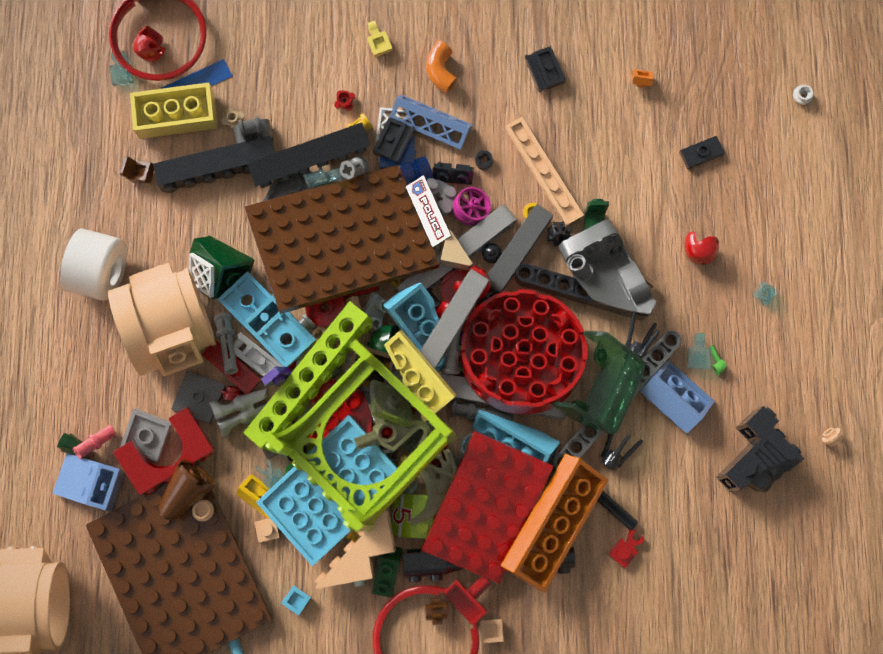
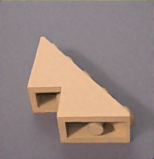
M386 509L373 523L375 527L371 532H359L358 534L361 537L356 542L351 540L343 549L346 552L342 558L337 556L329 565L332 569L327 575L323 572L314 581L317 584L316 589L372 579L375 573L371 556L391 553L396 550L389 509Z

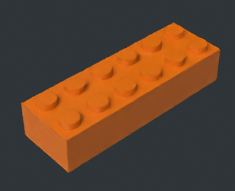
M565 454L501 567L530 586L545 593L606 486L608 479L580 458Z

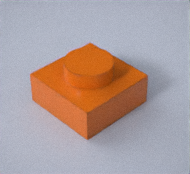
M633 69L632 84L638 87L652 86L654 80L653 72Z

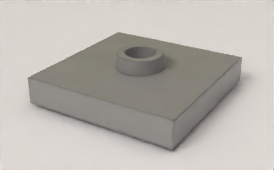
M135 408L132 411L121 446L135 439L144 456L158 463L161 461L173 425L168 420Z

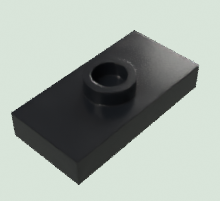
M717 136L684 148L679 153L688 170L723 156L725 152Z

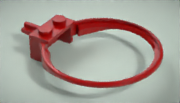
M123 0L111 19L109 42L116 60L126 71L141 79L164 81L182 75L198 61L204 50L207 37L204 16L193 0H177L189 7L199 22L200 42L195 55L182 67L169 73L150 74L133 68L124 59L119 50L117 32L122 19L136 6L134 2L137 1L139 3L141 0Z
M481 576L467 589L457 578L448 587L418 585L400 591L383 606L376 619L372 637L374 654H382L380 646L381 627L386 615L394 605L402 599L415 594H434L439 596V591L471 625L473 624L474 628L470 629L472 639L470 654H478L480 644L478 620L487 612V609L477 598L491 585V582Z

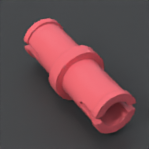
M107 425V427L95 435H89L87 440L73 447L74 453L79 459H82L91 451L100 449L102 444L116 436L115 430L111 425Z

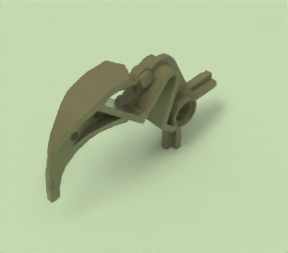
M381 400L369 404L376 423L372 428L373 431L354 438L358 451L376 443L386 449L395 451L412 434L420 429L421 434L415 445V450L429 436L431 431L428 424L420 420H388ZM387 426L391 430V436L384 439L381 436V430ZM449 449L443 450L447 462L443 459L441 452L436 456V459H439L442 463L441 469L429 464L420 473L427 488V502L423 511L410 519L412 526L437 514L457 470ZM439 473V474H440V478L437 479V478H436V474ZM439 491L442 492V495H441V496H438V495H437V493H438Z

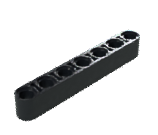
M521 264L516 270L515 280L521 286L629 318L632 317L633 312L596 302L589 295L581 296L578 289L583 287L574 277L530 264ZM522 271H526L529 273L530 277L527 279H523L520 277L519 273ZM546 277L549 283L546 285L541 284L539 278ZM566 283L569 289L561 290L558 284ZM637 313L636 320H645L649 315Z

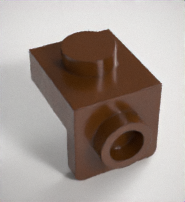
M124 157L119 174L131 182L150 184L154 166L151 162L135 161L130 157Z

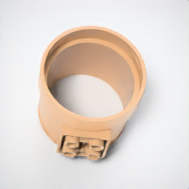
M166 263L129 276L131 284L108 291L110 307L121 340L131 363L140 376L160 370L164 377L203 363L200 350L216 345L207 312L189 268L173 273L170 264Z
M31 546L27 549L8 547L7 549L0 550V654H42V651L47 649H61L65 642L69 626L71 601L68 571L63 562L52 563L44 548L39 546Z

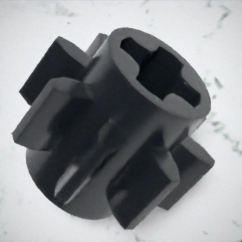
M564 221L553 222L551 227L547 228L548 242L553 241L555 247L559 246L564 240L571 237L570 233L572 231L570 226L565 227Z

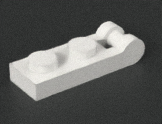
M241 332L236 336L237 340L233 343L235 355L263 377L274 367H283L276 359ZM246 344L245 350L243 352L240 351L241 346Z

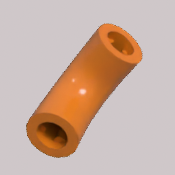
M437 41L427 57L426 71L430 81L443 93L448 94L457 81V77L448 72L445 67L453 51L446 43Z

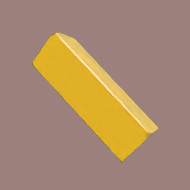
M250 474L238 487L236 495L263 516L269 518L256 502L271 488L253 474Z

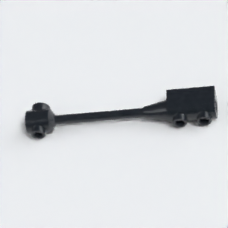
M573 546L570 547L558 569V573L567 574L571 572L570 568H575V551ZM422 549L403 550L404 578L409 577V582L422 581V576H430L431 581L443 580V575L464 570V568L424 552Z

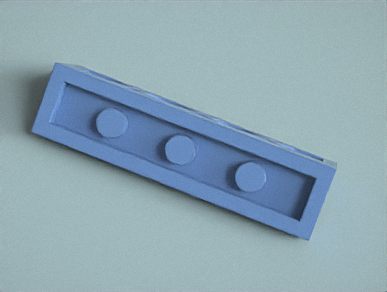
M404 95L396 97L390 114L391 118L404 122L411 127L414 126L416 131L460 150L473 126L468 122ZM398 107L406 109L409 117L401 119L395 116ZM417 115L423 116L426 125L421 127L416 125L413 117ZM435 123L441 124L444 132L441 134L434 133L431 125ZM456 130L463 133L459 143L451 139L450 132Z

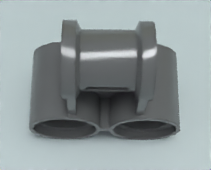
M259 116L246 121L238 120L239 124L233 127L236 144L270 135L272 140H274L270 120L259 119Z

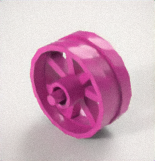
M467 187L455 197L452 203V210L455 217L461 223L474 226L489 215L491 202L487 194L481 189ZM462 195H468V200ZM478 211L483 212V216H482V217L480 216V214L478 213Z

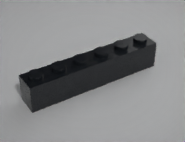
M360 122L247 162L255 186L260 185L261 188L272 185V180L279 178L281 182L291 178L290 174L298 172L301 175L309 172V167L317 165L320 168L329 165L328 161L336 158V161L348 158V153H363L367 151L366 147L370 146L363 123Z
M270 135L153 163L158 187L162 192L171 193L178 188L195 187L198 183H212L216 179L223 177L229 179L240 173L250 174L247 162L270 155L276 151Z

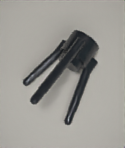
M633 312L627 341L623 348L627 349L626 355L640 361L660 334V330H657L651 337L657 326V323H654L642 343L634 340L632 344L631 340L637 314Z
M617 418L613 420L604 450L600 455L603 458L601 463L613 471L617 467L620 468L625 460L643 443V440L640 439L622 457L620 453L630 439L628 434L616 451L611 449L608 452L618 422Z

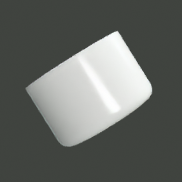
M83 228L78 229L71 237L62 260L60 280L63 290L102 301L108 300V291L118 288L124 275L127 250L123 240Z

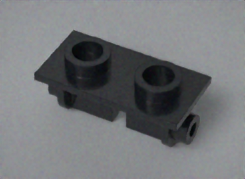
M434 163L433 179L445 183L472 185L474 167H470L469 164H456V168H452L451 163Z

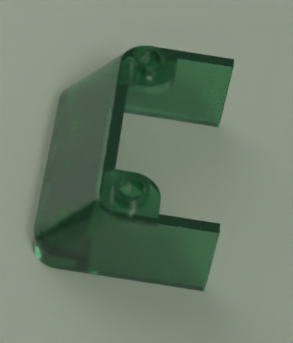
M585 331L583 335L597 344L593 358L595 363L601 367L586 402L574 400L571 404L554 402L551 405L576 422L604 433L614 434L619 430L643 376L645 363L640 356L610 333Z

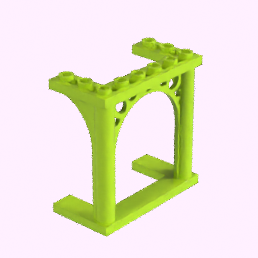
M355 340L350 347L360 358L295 424L280 433L268 431L263 438L267 441L265 445L274 454L277 452L279 455L283 454L285 457L290 456L294 460L292 462L293 466L300 472L304 470L309 475L307 477L308 481L315 487L319 485L324 490L322 492L323 496L330 502L334 500L339 505L337 509L345 519L343 524L350 531L371 532L375 527L373 523L445 446L450 441L454 443L459 436L375 356ZM376 370L424 415L435 429L389 477L374 484L358 485L343 480L330 468L323 451V434L331 416ZM314 432H317L318 437L316 439L308 438L310 434L313 436ZM308 443H314L318 449L314 454L308 455L303 452V447ZM318 457L321 460V464L316 466L317 463L309 459ZM330 474H333L334 476L332 480L328 479V476ZM344 487H348L351 490L349 499L347 498L346 491L343 492ZM375 489L377 493L372 495L374 498L371 500L369 491ZM357 490H362L365 494V501L360 506L356 505L354 501V495Z

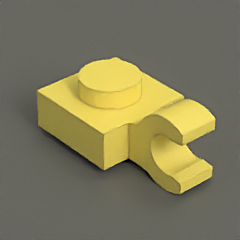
M369 22L368 29L371 36L367 37V41L374 58L391 52L392 46L386 32L380 33L376 22Z

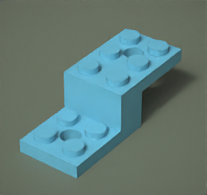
M248 271L218 298L220 303L283 367H289L317 341L290 312L279 313L274 296H271ZM250 295L253 299L252 303L247 306L243 305L242 298ZM285 334L292 336V342L289 345L281 343V338Z

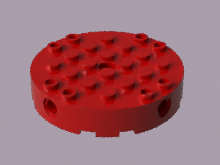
M518 289L516 292L507 293L505 291L485 300L473 311L462 335L460 361L466 381L483 401L504 412L529 415L550 410L561 404L571 395L584 371L588 350L583 327L575 314L565 304L550 295L545 296L533 290Z

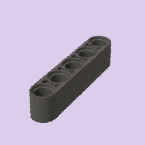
M538 204L534 206L488 275L491 279L490 290L496 294L504 291L516 273L518 266L523 263L552 220L554 214Z

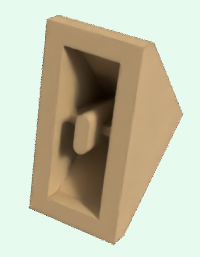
M449 230L451 236L445 239L441 265L469 271L473 263L452 231Z

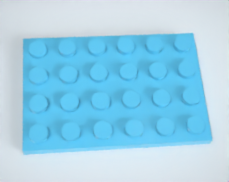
M348 415L323 439V451L328 465L340 478L353 484L370 485L386 479L398 467L377 444L358 451L354 438L364 435L366 432L351 415ZM315 446L308 453V455L314 454L318 449L317 446ZM318 457L309 459L316 462V466L321 464V460ZM293 467L256 503L309 564L314 566L350 530L343 524L345 519L337 509L339 505L334 500L330 502L322 494L324 490L319 485L315 487L307 479L309 475L304 470L300 472L297 468ZM333 474L328 476L329 480L334 478ZM344 487L343 492L346 491L347 498L349 499L351 490L348 487ZM375 489L369 491L371 500L374 498L372 495L377 493ZM357 490L354 495V501L358 506L362 505L365 501V494L362 490Z

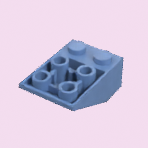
M66 453L52 494L102 510L113 511L126 473L122 469L85 458L79 459L75 455Z

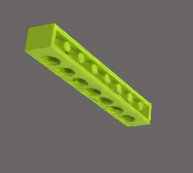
M349 301L289 375L286 382L281 385L243 433L261 449L269 451L265 445L267 441L263 438L268 432L269 424L273 422L274 427L271 432L280 433L292 426L294 419L304 412L306 404L319 393L318 389L323 383L330 380L335 368L339 367L345 361L347 353L353 350L350 345L355 340L358 341L363 334L370 330L374 320ZM354 324L353 330L347 333L348 326ZM340 340V346L334 349L335 342ZM327 357V362L321 366V360ZM313 373L312 381L308 382V376ZM300 389V395L295 399V392ZM284 406H287V411H286V413H285L284 415H282V414H281L282 408H283Z

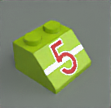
M400 494L393 502L391 525L394 537L426 539L434 521V516L413 526L410 523V519L423 511L426 506L427 495Z

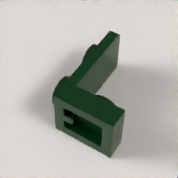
M593 199L588 202L584 212V230L605 220L609 201Z
M396 547L394 552L378 556L372 589L373 594L393 597L403 548Z

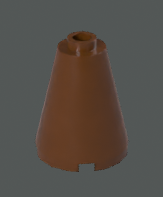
M183 459L178 463L158 506L160 516L166 520L177 519L215 487V484H212L214 482L213 478L201 467L193 468L190 466L191 461Z

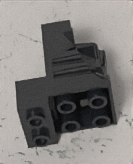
M762 406L753 410L736 427L750 444L716 476L730 492L742 490L746 485L757 492H768L775 480L780 479L785 472L792 470L804 459L801 455V450L796 445L790 444L785 439L786 436L781 430L774 428L779 420L776 418L775 412L768 407Z

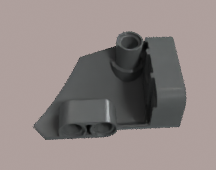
M604 220L564 240L559 245V250L573 277L580 283L592 300L617 309L651 315L657 303L639 268L629 256L611 220Z

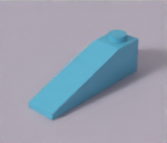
M422 283L415 284L398 292L382 305L417 349L421 351L440 320L435 310L434 300ZM445 355L435 369L437 372L444 367Z
M482 410L478 411L472 426L475 431L549 464L560 444L559 441L542 431Z

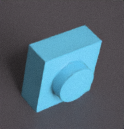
M293 585L281 604L299 616L311 597Z

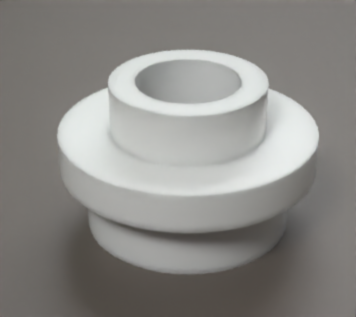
M800 85L793 92L794 100L802 105L810 103L814 96L812 88L808 85Z

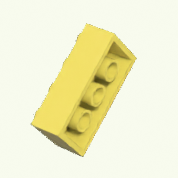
M210 83L130 93L133 131L139 139L218 129L215 96Z

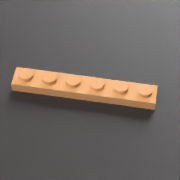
M523 117L506 125L505 130L560 219L564 221L565 227L583 218L582 211Z

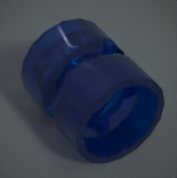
M426 156L414 159V163L406 162L399 165L407 186L423 175L426 181L430 178L434 179Z

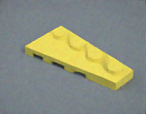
M402 330L384 344L396 369H399L403 377L404 385L434 414L456 396L454 391ZM421 414L423 422H426L428 419Z

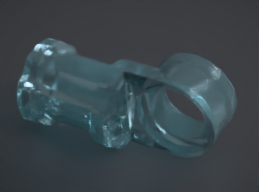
M321 167L316 172L303 174L308 189L346 179L341 175L340 168L324 172Z

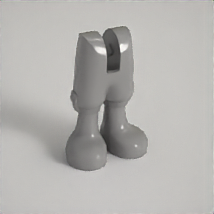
M267 389L251 392L243 396L238 395L233 399V403L221 405L216 400L209 402L216 420L232 412L240 411L238 415L217 421L223 438L230 435L231 429L239 423L250 424L268 402L255 406V403L269 396Z

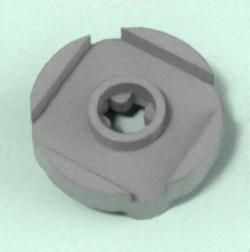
M428 179L426 182L432 195L440 199L436 204L442 217L448 216L453 211L452 203L456 197L454 187L440 180Z

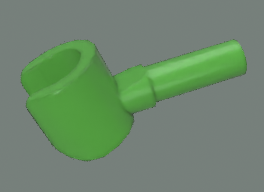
M713 345L709 347L716 361L712 369L717 375H720L725 371L727 364L724 360H721Z

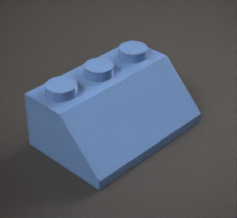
M669 360L663 364L640 390L648 401L657 406L662 414L667 415L679 429L686 433L703 419L715 402Z

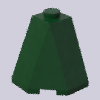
M212 236L194 238L190 253L196 254L214 266L215 282L212 300L222 296L247 271L251 273L255 261L250 256Z

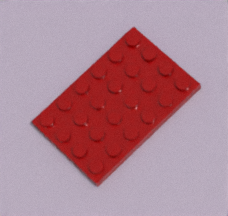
M474 431L422 545V551L500 584L506 572V569L501 567V564L536 506L553 465Z

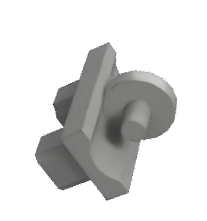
M372 293L365 308H361L365 314L374 320L368 331L370 334L382 326V319L387 312L382 305L388 300L376 293Z

